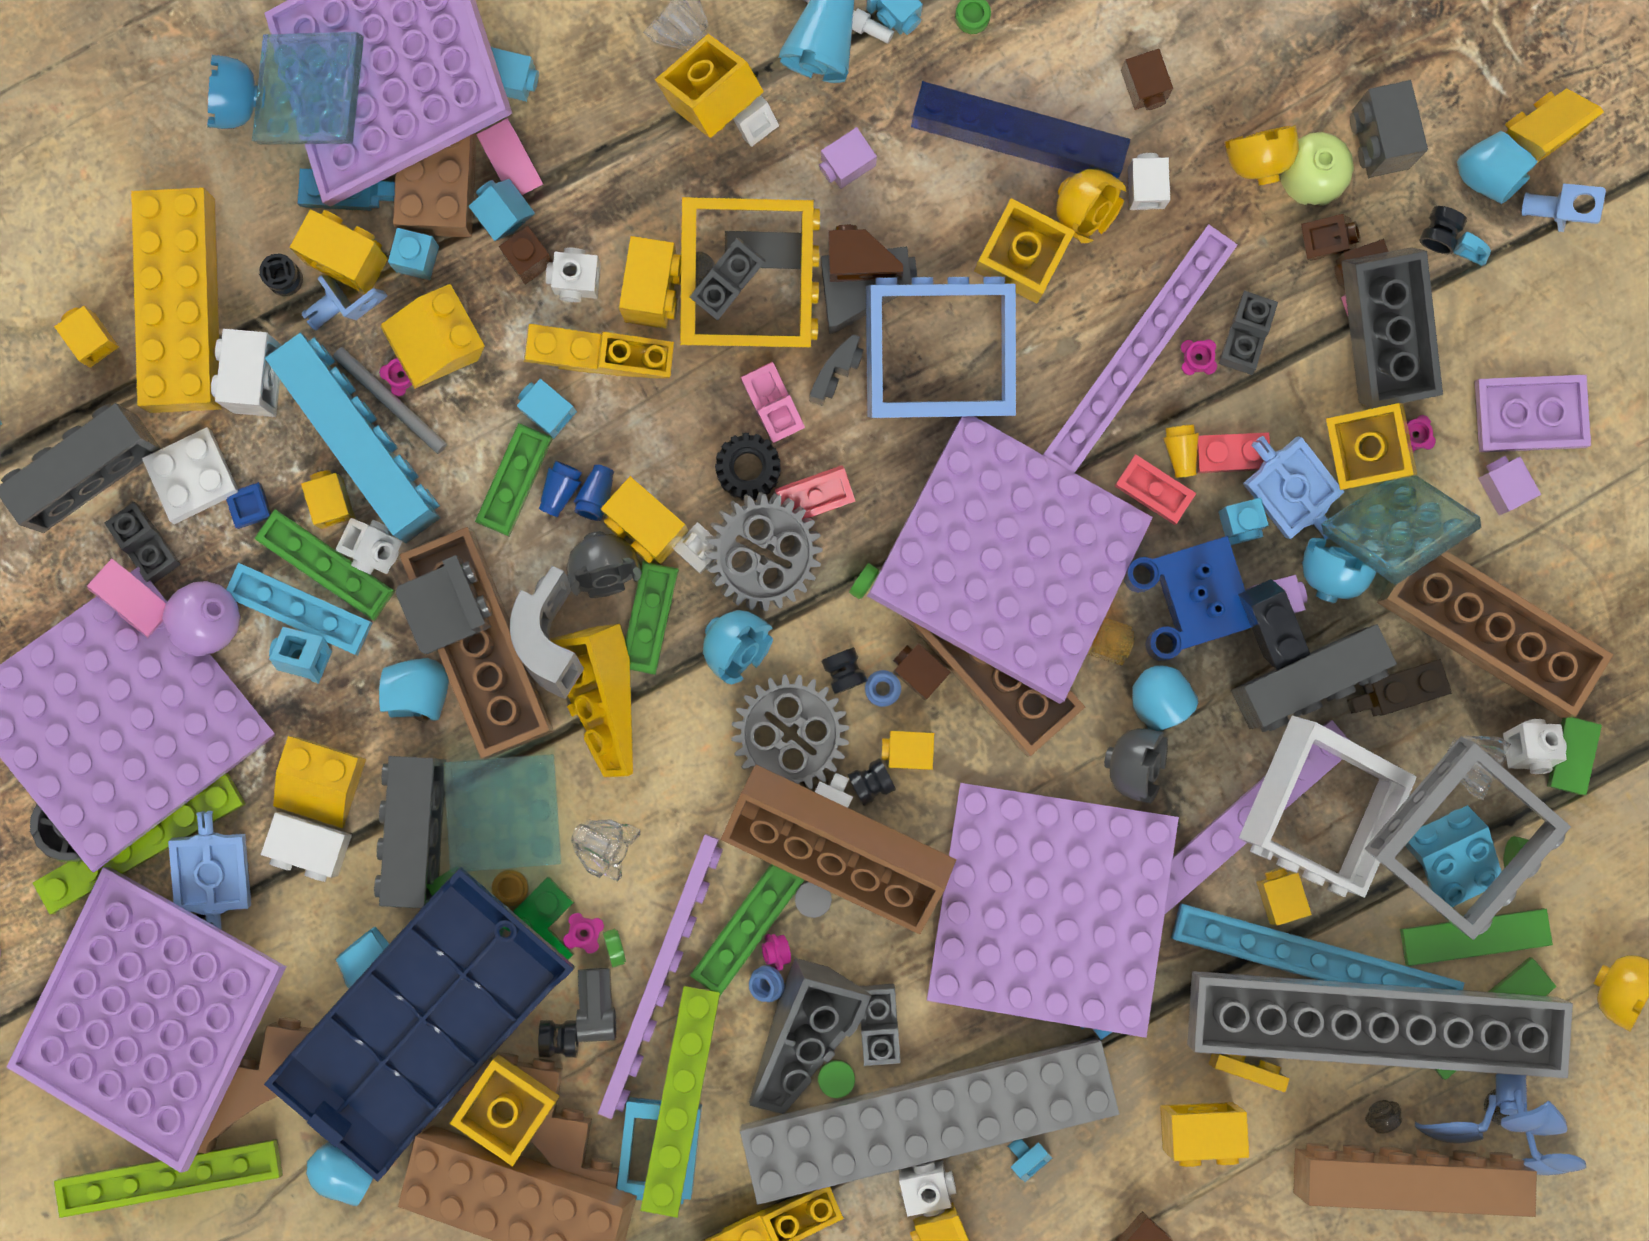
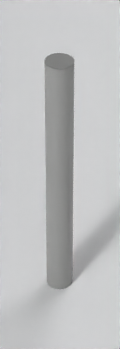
M341 347L334 353L333 358L433 451L439 454L445 449L447 443L348 351Z

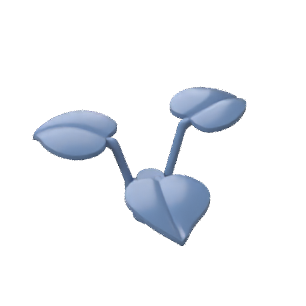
M1499 1073L1495 1075L1496 1095H1489V1105L1485 1117L1480 1124L1473 1122H1450L1422 1125L1415 1121V1127L1419 1131L1435 1140L1454 1144L1475 1142L1483 1139L1482 1132L1488 1130L1494 1110L1498 1106L1502 1114L1509 1115L1501 1119V1126L1513 1132H1526L1530 1153L1533 1158L1522 1160H1524V1165L1536 1170L1537 1175H1560L1586 1169V1161L1580 1157L1571 1154L1543 1155L1537 1150L1534 1135L1548 1136L1566 1133L1567 1122L1550 1101L1536 1109L1527 1110L1526 1075Z

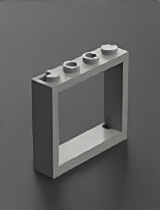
M1461 736L1364 849L1457 929L1474 940L1478 935L1488 930L1492 924V918L1497 912L1514 900L1517 889L1523 882L1538 872L1541 867V861L1548 853L1563 843L1565 834L1571 826L1476 743ZM1476 763H1479L1545 822L1467 913L1462 916L1399 863L1395 857Z

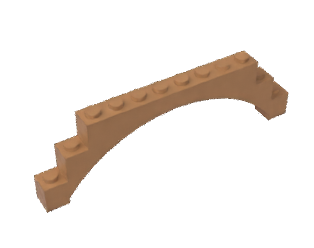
M279 1018L278 1023L274 1022L266 1026L260 1064H256V1058L243 1056L198 1149V1153L206 1154L215 1149L217 1138L240 1118L261 1104L278 1097L264 1083L313 1028L300 1026L301 1020L292 1018ZM497 1053V1055L499 1054L559 1095L563 1068L554 1067L555 1061L534 1058L533 1063L518 1061V1055ZM490 1057L457 1094L468 1097L494 1057ZM556 1102L530 1142L543 1154L552 1167L617 1189L619 1168L613 1167L612 1161L593 1158L591 1163L585 1162L592 1118L583 1117L584 1111L563 1108L562 1113H556Z

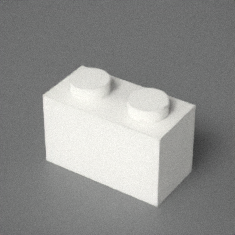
M278 812L274 814L261 855L271 858L269 864L285 870H291L292 865L306 869L304 876L325 882L327 876L336 877L339 875L352 834L284 812Z

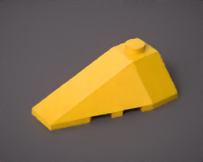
M620 624L595 626L550 638V641L574 652L584 668L567 695L571 702L567 708L572 717L578 715L585 728L584 741L603 777L632 775L630 658Z

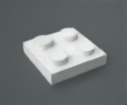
M208 427L142 458L168 519L173 524L181 522L238 493V488L213 432Z

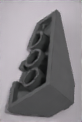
M798 958L794 959L784 983V992L777 1004L749 1100L750 1106L784 1114L811 1083V1076L823 1062L828 1063L835 1055L834 1050L846 1036L850 1038L856 1031L871 998V994L830 967Z

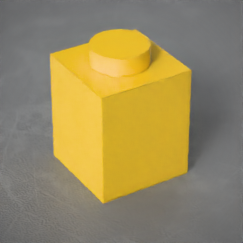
M85 306L67 311L61 317L62 321L54 326L77 360L89 368L119 348L97 315Z
M325 470L310 475L311 481L301 483L314 526L324 529L349 521L350 518L355 519L342 476L337 473L332 474L331 470Z
M890 731L889 738H882L881 760H888V768L933 770L935 733Z
M1281 867L1265 872L1266 879L1256 882L1269 924L1278 926L1312 915L1298 872H1287L1285 868Z

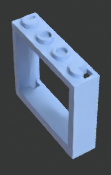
M933 277L911 278L912 285H897V278H875L876 285L866 286L867 417L1016 416V284H1005V277H983V284H969V277H947V284H933ZM1001 295L1002 400L883 402L882 296Z

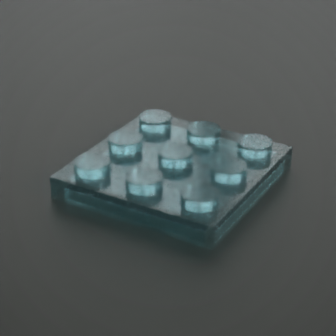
M357 32L263 34L252 141L260 145L353 144L364 36Z
M1417 475L1385 481L1321 523L1325 536L1394 585H1397L1482 528L1480 516Z
M554 754L443 763L450 873L456 872L460 867L465 871L562 864Z

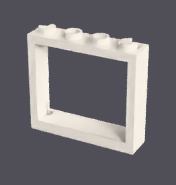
M1291 716L1239 839L1251 844L1250 852L1268 860H1271L1272 856L1277 857L1276 865L1294 873H1297L1299 868L1304 870L1302 877L1321 886H1323L1324 881L1330 883L1327 890L1345 897L1347 892L1365 898L1380 862L1364 848L1407 800L1417 777L1317 722ZM1312 744L1379 779L1339 874L1271 840Z

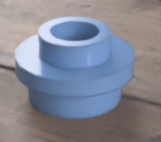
M880 670L868 677V681L865 683V694L871 703L876 706L885 707L896 702L901 693V684L895 674L886 670ZM879 682H886L889 685L890 691L887 695L882 696L876 692V685Z
M764 965L753 971L749 980V990L755 999L761 1002H773L779 999L784 992L783 977L774 967Z

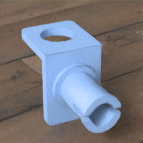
M1563 183L1562 192L1559 193L1558 197L1526 192L1523 200L1522 216L1554 218L1558 225V232H1564L1566 221L1598 224L1601 221L1606 189L1603 187ZM1585 194L1592 196L1595 200V207L1591 212L1581 214L1574 209L1573 203L1578 196Z
M321 275L318 277V280L324 287L326 295L308 309L302 311V316L304 319L309 318L306 322L314 330H318L339 312L346 318L358 320L383 301L387 294L382 290L373 288L351 304L333 278Z

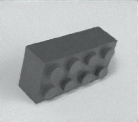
M1410 247L1341 261L1359 403L1373 409L1443 395L1427 251Z
M117 403L104 405L93 413V419L84 426H75L65 432L62 436L63 440L53 448L46 447L38 451L32 457L33 462L23 469L18 468L7 473L1 479L0 499L20 526L45 533L142 464V458L160 450V446L140 418Z
M1378 624L1357 630L1311 652V655L1279 670L1274 669L1232 689L1231 692L1249 729L1261 728L1262 732L1275 730L1289 723L1287 716L1290 714H1294L1296 717L1299 715L1304 716L1323 707L1320 700L1324 698L1327 701L1341 699L1356 691L1354 687L1356 683L1363 686L1375 683L1389 676L1387 669L1397 665Z
M389 756L388 763L383 764L381 780L382 785L387 786L386 801L382 800L380 803L379 821L384 823L383 838L378 839L377 859L382 860L381 875L376 876L374 884V895L379 898V906L422 908L432 897L427 884H433L434 880L439 877L447 759Z

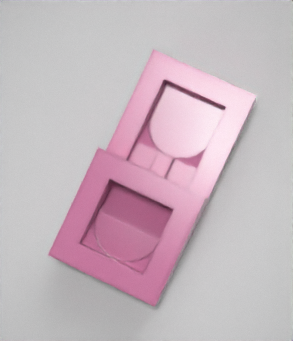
M508 118L476 134L501 181L510 179L521 195L543 185Z
M773 362L767 363L740 377L772 443L805 428Z
M113 559L87 585L89 591L117 611L121 618L147 638L163 621L162 616L166 603Z

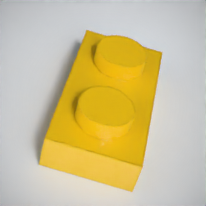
M1212 1053L1209 1065L1213 1068L1284 1093L1286 1092L1290 1078L1280 1073L1281 1066L1261 1059L1257 1066L1246 1062V1056Z

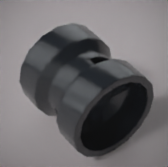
M1435 206L1429 216L1431 223L1428 228L1423 230L1419 241L1424 247L1434 252L1447 255L1452 254L1457 245L1456 236L1459 232L1463 231L1467 217L1455 209L1446 206Z
M280 253L271 254L260 265L259 275L262 282L275 294L291 296L301 288L303 274L300 268L288 256Z
M854 647L821 660L825 671L830 673L832 677L831 687L834 694L844 692L868 681L864 671L859 669L857 665L858 655Z
M880 758L871 762L867 771L855 770L847 774L863 806L872 803L875 796L880 792L887 795L896 790Z
M541 1020L538 1034L539 1057H552L554 1054H563L565 1057L577 1058L579 1042L577 1040L576 1020H566L563 1024H555L552 1020Z

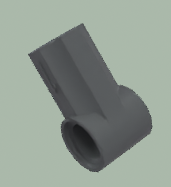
M610 968L578 970L579 1009H577L576 1014L578 1042L615 1041L616 1013L615 1008L612 1007Z

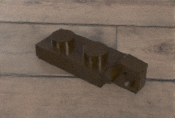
M1441 659L1391 674L1375 683L1363 685L1365 694L1348 699L1347 703L1351 714L1371 709L1373 717L1383 716L1452 694Z

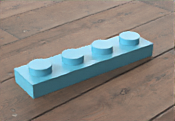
M238 563L226 588L236 602L298 630L321 636L327 643L357 656L373 624L364 618L241 563Z

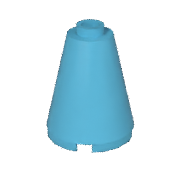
M810 0L780 50V62L792 71L809 78L815 73L824 74L822 80L824 82H845L849 73L854 0Z

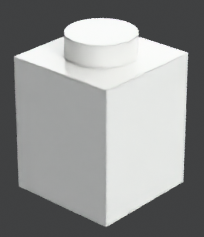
M1143 153L1138 155L1137 158L1132 159L1128 167L1129 210L1166 208L1170 201L1169 157L1159 158V155L1156 153Z

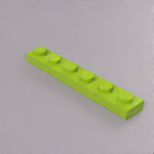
M226 773L94 873L83 860L67 862L32 883L48 913L55 914L90 894L103 867L113 868L121 874H125L169 849L168 841L171 838L190 837L197 833V812L205 811L206 813L207 811H213L212 819L214 823L246 804L229 773Z
M687 986L683 987L640 1211L678 1218L720 998L719 992Z
M277 1139L213 1150L206 1154L197 1153L189 1170L186 1172H179L158 1160L59 1178L54 1181L59 1218L276 1179L283 1176L278 1142Z

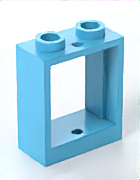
M629 1097L626 1103L617 1189L636 1195V1200L643 1199L646 1181L629 1180L635 1119L658 1120L662 1100ZM699 1104L681 1204L684 1203V1199L691 1200L693 1194L702 1113L701 1104Z

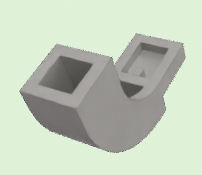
M552 566L546 576H543L538 581L534 595L522 590L518 594L511 612L510 635L513 647L531 677L547 691L566 699L584 668L574 652L554 644L549 639L552 621L571 592L565 572Z

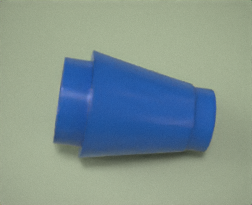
M555 461L552 468L548 467L541 503L538 509L552 516L559 517L560 512L582 483L579 480L582 472L567 464Z
M602 465L593 466L592 471L574 500L576 504L574 511L576 514L594 521L602 520L604 513L601 508L610 499L614 475L612 469Z

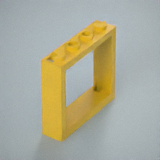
M682 197L680 345L811 347V340L818 339V318H811L812 304H818L819 282H812V267H819V245H813V230H820V209L814 208V200ZM696 209L802 212L799 336L695 334V301L690 298V295L696 289Z

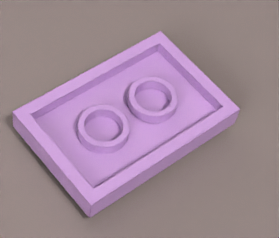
M1586 375L1490 378L1475 381L1479 452L1577 449L1591 446Z

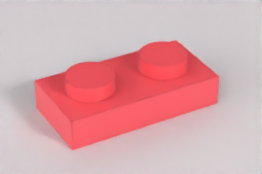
M1269 432L1199 436L1197 473L1258 471L1264 460L1251 445L1262 436L1270 444Z
M1136 454L1115 484L1116 488L1174 525L1178 523L1196 495L1195 492Z
M843 465L775 489L776 494L781 496V505L789 498L794 501L793 510L800 506L806 510L801 520L855 502Z

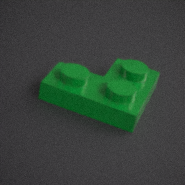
M547 877L513 913L567 960L574 955L549 929L574 901L550 877Z

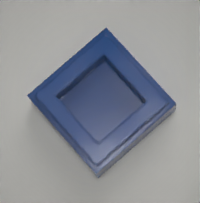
M259 482L238 489V493L226 499L235 528L237 529L267 520L271 515L262 484Z

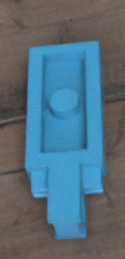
M300 169L297 203L300 207L372 211V208H379V201L394 202L395 182L380 181L330 207L322 203L312 169Z

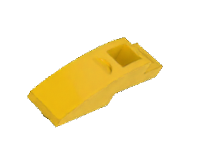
M529 324L527 327L524 362L558 366V369L595 374L670 378L674 342L610 332L597 334Z
M826 1187L802 1193L721 1229L722 1232L703 1241H800L844 1218L831 1188Z

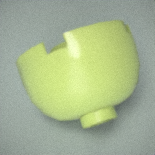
M1316 132L1298 139L1299 151L1295 162L1289 170L1280 175L1281 184L1287 194L1300 204L1327 205L1338 199L1350 184L1354 170L1352 154L1346 143L1335 135Z

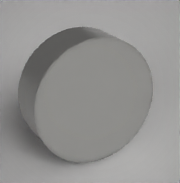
M810 882L803 883L796 892V907L807 917H820L831 906V893Z

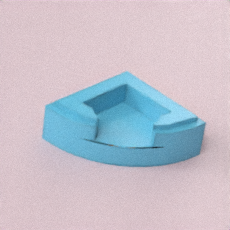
M1465 232L1457 239V245L1454 250V254L1481 266L1486 265L1491 253L1490 247L1483 240L1469 232Z

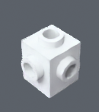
M564 248V252H554L553 262L547 263L546 284H551L554 294L560 295L559 299L562 301L581 302V297L598 299L601 268L598 255L585 254L586 251L579 248Z
M350 518L335 550L353 558L351 566L371 575L373 569L387 574L391 565L397 560L398 550L403 541L390 536L391 532L380 522L372 520L369 526Z
M1532 719L1503 733L1508 768L1530 769L1531 774H1545L1553 771V766L1567 760V746L1563 738L1561 724H1546L1544 719Z
M943 1160L899 1169V1182L907 1217L923 1214L926 1217L937 1216L945 1212V1209L951 1208V1195L956 1194V1186L952 1171L945 1172Z

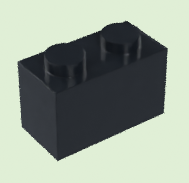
M1270 579L1238 594L1261 653L1276 670L1311 655L1287 593L1282 587Z

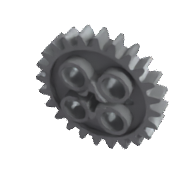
M763 492L758 493L757 502H754L746 494L744 495V506L742 507L736 502L731 501L733 512L729 515L720 510L719 514L724 522L722 525L711 523L710 525L717 531L716 536H707L705 538L706 541L714 545V549L704 552L707 558L714 559V562L706 566V570L710 573L718 572L712 579L713 584L716 586L725 584L721 593L725 597L734 593L733 602L738 606L746 598V607L750 610L754 609L757 601H759L760 607L764 611H768L770 601H773L778 608H782V597L785 596L792 602H795L796 598L793 591L797 588L806 593L807 589L802 583L804 579L814 581L816 579L809 572L810 567L821 566V563L813 558V554L822 552L823 548L812 544L821 535L817 531H808L815 521L811 518L801 520L806 510L801 506L793 510L794 501L789 498L781 505V496L776 493L772 495L769 502L766 494ZM762 519L764 522L762 532L756 536H750L749 526L752 521ZM740 535L762 548H767L775 555L790 561L791 566L786 568L764 555L760 556L753 549L736 542L735 538ZM793 535L795 540L793 548L788 552H781L780 543L783 538ZM745 551L747 559L744 565L738 568L732 567L731 560L735 553ZM769 568H777L778 575L774 582L764 584L763 575L765 571Z
M785 674L782 677V685L779 686L775 684L772 678H768V690L765 691L762 687L756 685L755 689L758 697L754 699L751 696L745 695L744 698L750 706L748 709H736L744 718L743 721L732 722V726L740 729L741 734L731 739L743 745L742 748L735 752V756H747L748 759L742 765L743 769L750 768L756 764L794 783L799 784V782L804 781L807 787L812 789L813 777L816 776L822 782L826 781L823 773L825 768L833 772L837 771V768L831 762L833 758H845L837 748L838 746L849 744V741L840 738V733L849 730V726L841 725L838 722L839 719L846 715V712L834 711L833 708L839 702L838 698L830 701L825 699L829 690L828 687L823 688L819 693L815 691V679L806 687L802 686L801 675H798L795 684H789L788 677ZM784 698H792L798 703V712L792 718H784L778 713V704ZM765 713H772L787 727H792L794 724L799 727L797 731L798 736L816 749V755H810L793 740L787 743L783 742L784 733L765 718ZM820 721L826 726L827 734L824 739L812 741L806 736V727L810 722ZM762 726H769L775 731V740L767 747L758 745L754 738L756 730ZM789 749H797L803 754L804 762L796 770H790L783 764V755Z

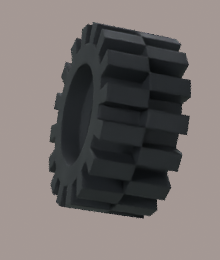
M742 433V436L737 437L735 435L731 437L729 442H724L721 446L722 449L716 456V474L722 488L732 497L744 500V495L747 494L752 499L757 500L759 492H763L767 496L771 489L777 485L781 472L780 459L776 448L772 446L768 439L761 438L759 434L749 435V433ZM748 453L756 455L762 462L760 475L749 481L739 478L734 471V464L737 458Z

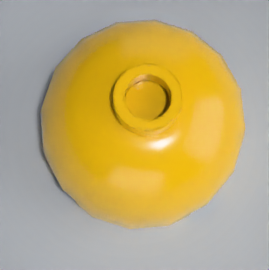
M1296 125L1256 132V134L1248 135L1246 138L1240 136L1224 141L1226 154L1232 169L1237 175L1245 179H1257L1259 186L1280 181L1279 174L1291 168L1299 151Z
M1087 169L1075 174L1073 177H1068L1061 183L1058 189L1057 218L1061 224L1075 231L1073 237L1081 243H1090L1093 241L1089 237L1097 229L1100 234H1103L1116 219L1124 203V199L1119 197L1121 190L1126 192V186L1116 177L1103 170Z
M1634 955L1618 958L1610 968L1603 965L1593 983L1600 987L1597 995L1599 1009L1607 1019L1631 1032L1649 998V959Z

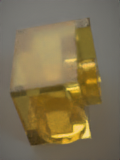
M1105 617L1088 655L1123 666L1125 658L1129 657L1135 641V637H1133L1134 631H1131L1132 626Z

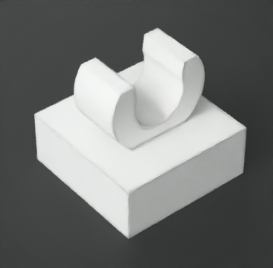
M761 95L733 118L743 139L751 147L779 127L768 102Z
M697 522L673 549L701 574L706 566L714 560L707 558L704 552L714 549V545L705 540L707 536L712 535Z
M835 773L830 786L819 782L815 790L816 793L847 808L853 798L843 792L849 778Z

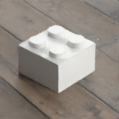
M223 329L222 339H218L215 346V357L219 361L218 375L213 376L211 383V393L215 397V402L235 414L276 417L280 379L265 357L282 345L267 332Z

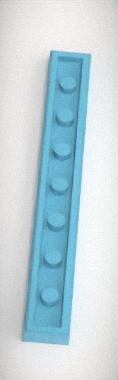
M1181 903L1171 939L1317 980L1463 990L1465 982Z

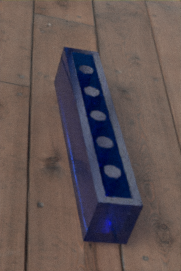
M922 81L911 123V128L1076 174L1087 169L1103 170L1119 179L1122 173L1131 140L1126 137Z

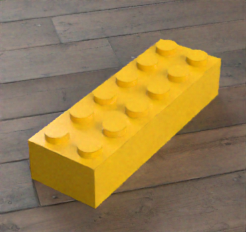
M204 187L131 191L137 406L149 413L222 410L221 405L215 402V397L211 393L212 378L214 375H218L219 361L215 357V346L219 339L215 198Z

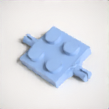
M1264 436L1259 437L1256 440L1257 442H1253L1251 446L1257 451L1264 462L1259 470L1249 477L1243 485L1254 499H1262L1266 514L1285 538L1292 539L1304 527L1313 524L1324 539L1332 537V534H1335L1337 529L1331 524L1325 514L1330 505L1344 493L1343 490H1340L1339 484L1302 437H1295L1283 449L1276 452Z
M201 811L196 813L198 834L192 837L171 838L168 841L173 902L189 912L206 915L207 922L222 930V913L228 910L248 909L251 906L246 834L223 835L215 833L213 831V811H207L206 813Z

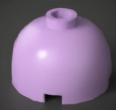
M203 581L190 583L177 590L165 604L162 619L163 625L166 624L167 631L170 634L168 638L173 645L184 653L204 656L215 653L230 643L238 631L241 617L239 606L229 591L221 585Z

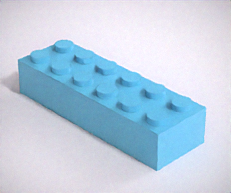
M300 332L265 357L273 371L393 536L407 543L441 519L435 511L440 506L437 500L422 484L417 486L414 480L419 478L418 474L400 454L396 456L393 453L398 449L397 445L379 425L374 427L372 423L377 420L376 416L358 396L353 398L351 394L356 389L344 373H341L336 366L334 368L330 366L335 363V360L323 344L321 345L315 337L309 340Z

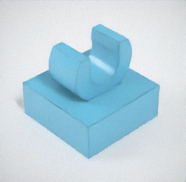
M1023 1139L1013 1141L1008 1145L1019 1159L1011 1168L1024 1182L1029 1180L1053 1159L1039 1142L1031 1149Z

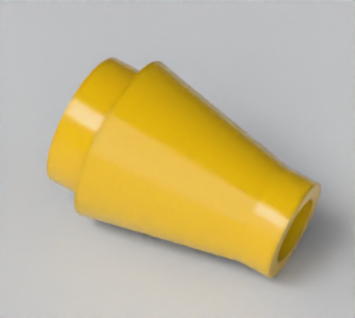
M1194 424L1165 428L1166 437H1163L1174 468L1175 478L1197 475L1196 461L1199 433H1195Z

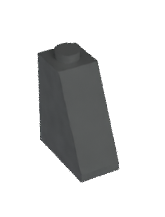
M907 246L888 248L887 250L903 264L902 280H897V285H911V278L917 277L915 257H908ZM822 255L821 269L828 332L831 334L837 333L866 316V286L876 285V282H830L829 255ZM882 296V306L898 296Z

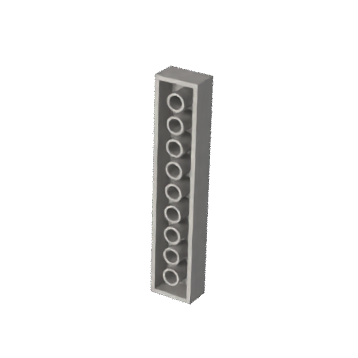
M1192 971L1187 1045L1194 1052L1568 1078L1573 1003L1552 996Z
M1097 1037L742 1124L740 1134L758 1205L1120 1114L1102 1042Z

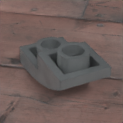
M725 231V252L735 239L739 237L766 260L760 268L801 269V233Z
M737 237L690 295V298L715 319L719 320L766 260Z
M1244 290L1218 364L1253 375L1257 368L1265 338L1271 328L1278 304L1277 301Z
M852 335L827 360L809 395V402L823 406L826 397L832 399L839 381V378L833 377L834 373L848 377L851 368L858 369L864 349L858 347L859 336Z
M132 502L104 522L121 550L129 555L136 568L140 567V574L146 582L151 581L155 584L181 565L168 544L137 503Z
M895 985L860 986L871 994L870 1001L861 1019L864 1066L901 1063Z

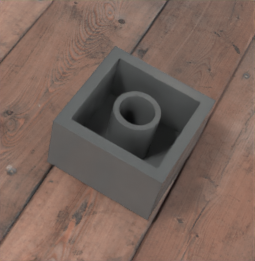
M1411 80L1370 88L1352 109L1350 126L1353 134H1358L1360 142L1358 159L1360 166L1363 169L1366 168L1368 178L1409 170L1427 152L1428 146Z

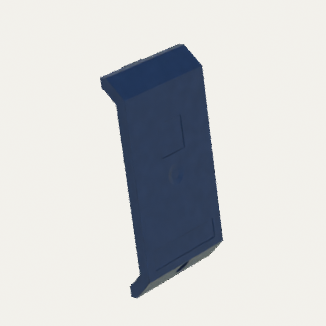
M460 867L294 1048L264 1085L303 1117L307 1124L330 1144L338 1147L378 1182L415 1139V1136L422 1132L549 992L574 970L575 966L467 871Z

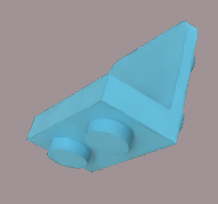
M1468 805L1454 810L1436 821L1423 825L1405 845L1423 866L1429 888L1451 907L1485 892L1502 872L1489 827Z

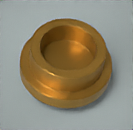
M502 871L492 882V894L505 906L520 904L528 894V881L519 871Z

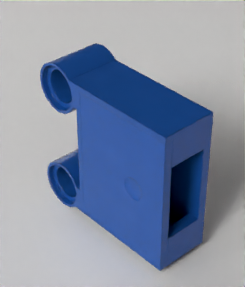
M1228 536L1155 559L1140 557L1131 562L1123 578L1126 586L1131 591L1137 593L1149 590L1160 581L1175 628L1169 626L1161 627L1151 632L1147 637L1145 643L1146 651L1155 660L1166 661L1177 656L1183 649L1251 628L1238 594L1245 591V587ZM1136 566H1144L1149 570L1150 581L1147 584H1140L1135 581L1133 570ZM1159 634L1167 635L1172 640L1173 647L1168 654L1161 653L1156 647L1155 642Z

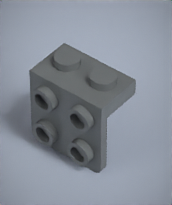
M457 555L443 560L444 567L401 584L396 588L397 598L417 646L424 654L437 651L491 627L487 618L492 616L490 607L484 595L478 597L473 583L478 581L474 569L469 561L464 562Z

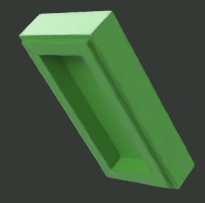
M1573 717L1562 718L1561 726L1563 738L1567 746V760L1553 766L1547 787L1586 795L1602 725Z

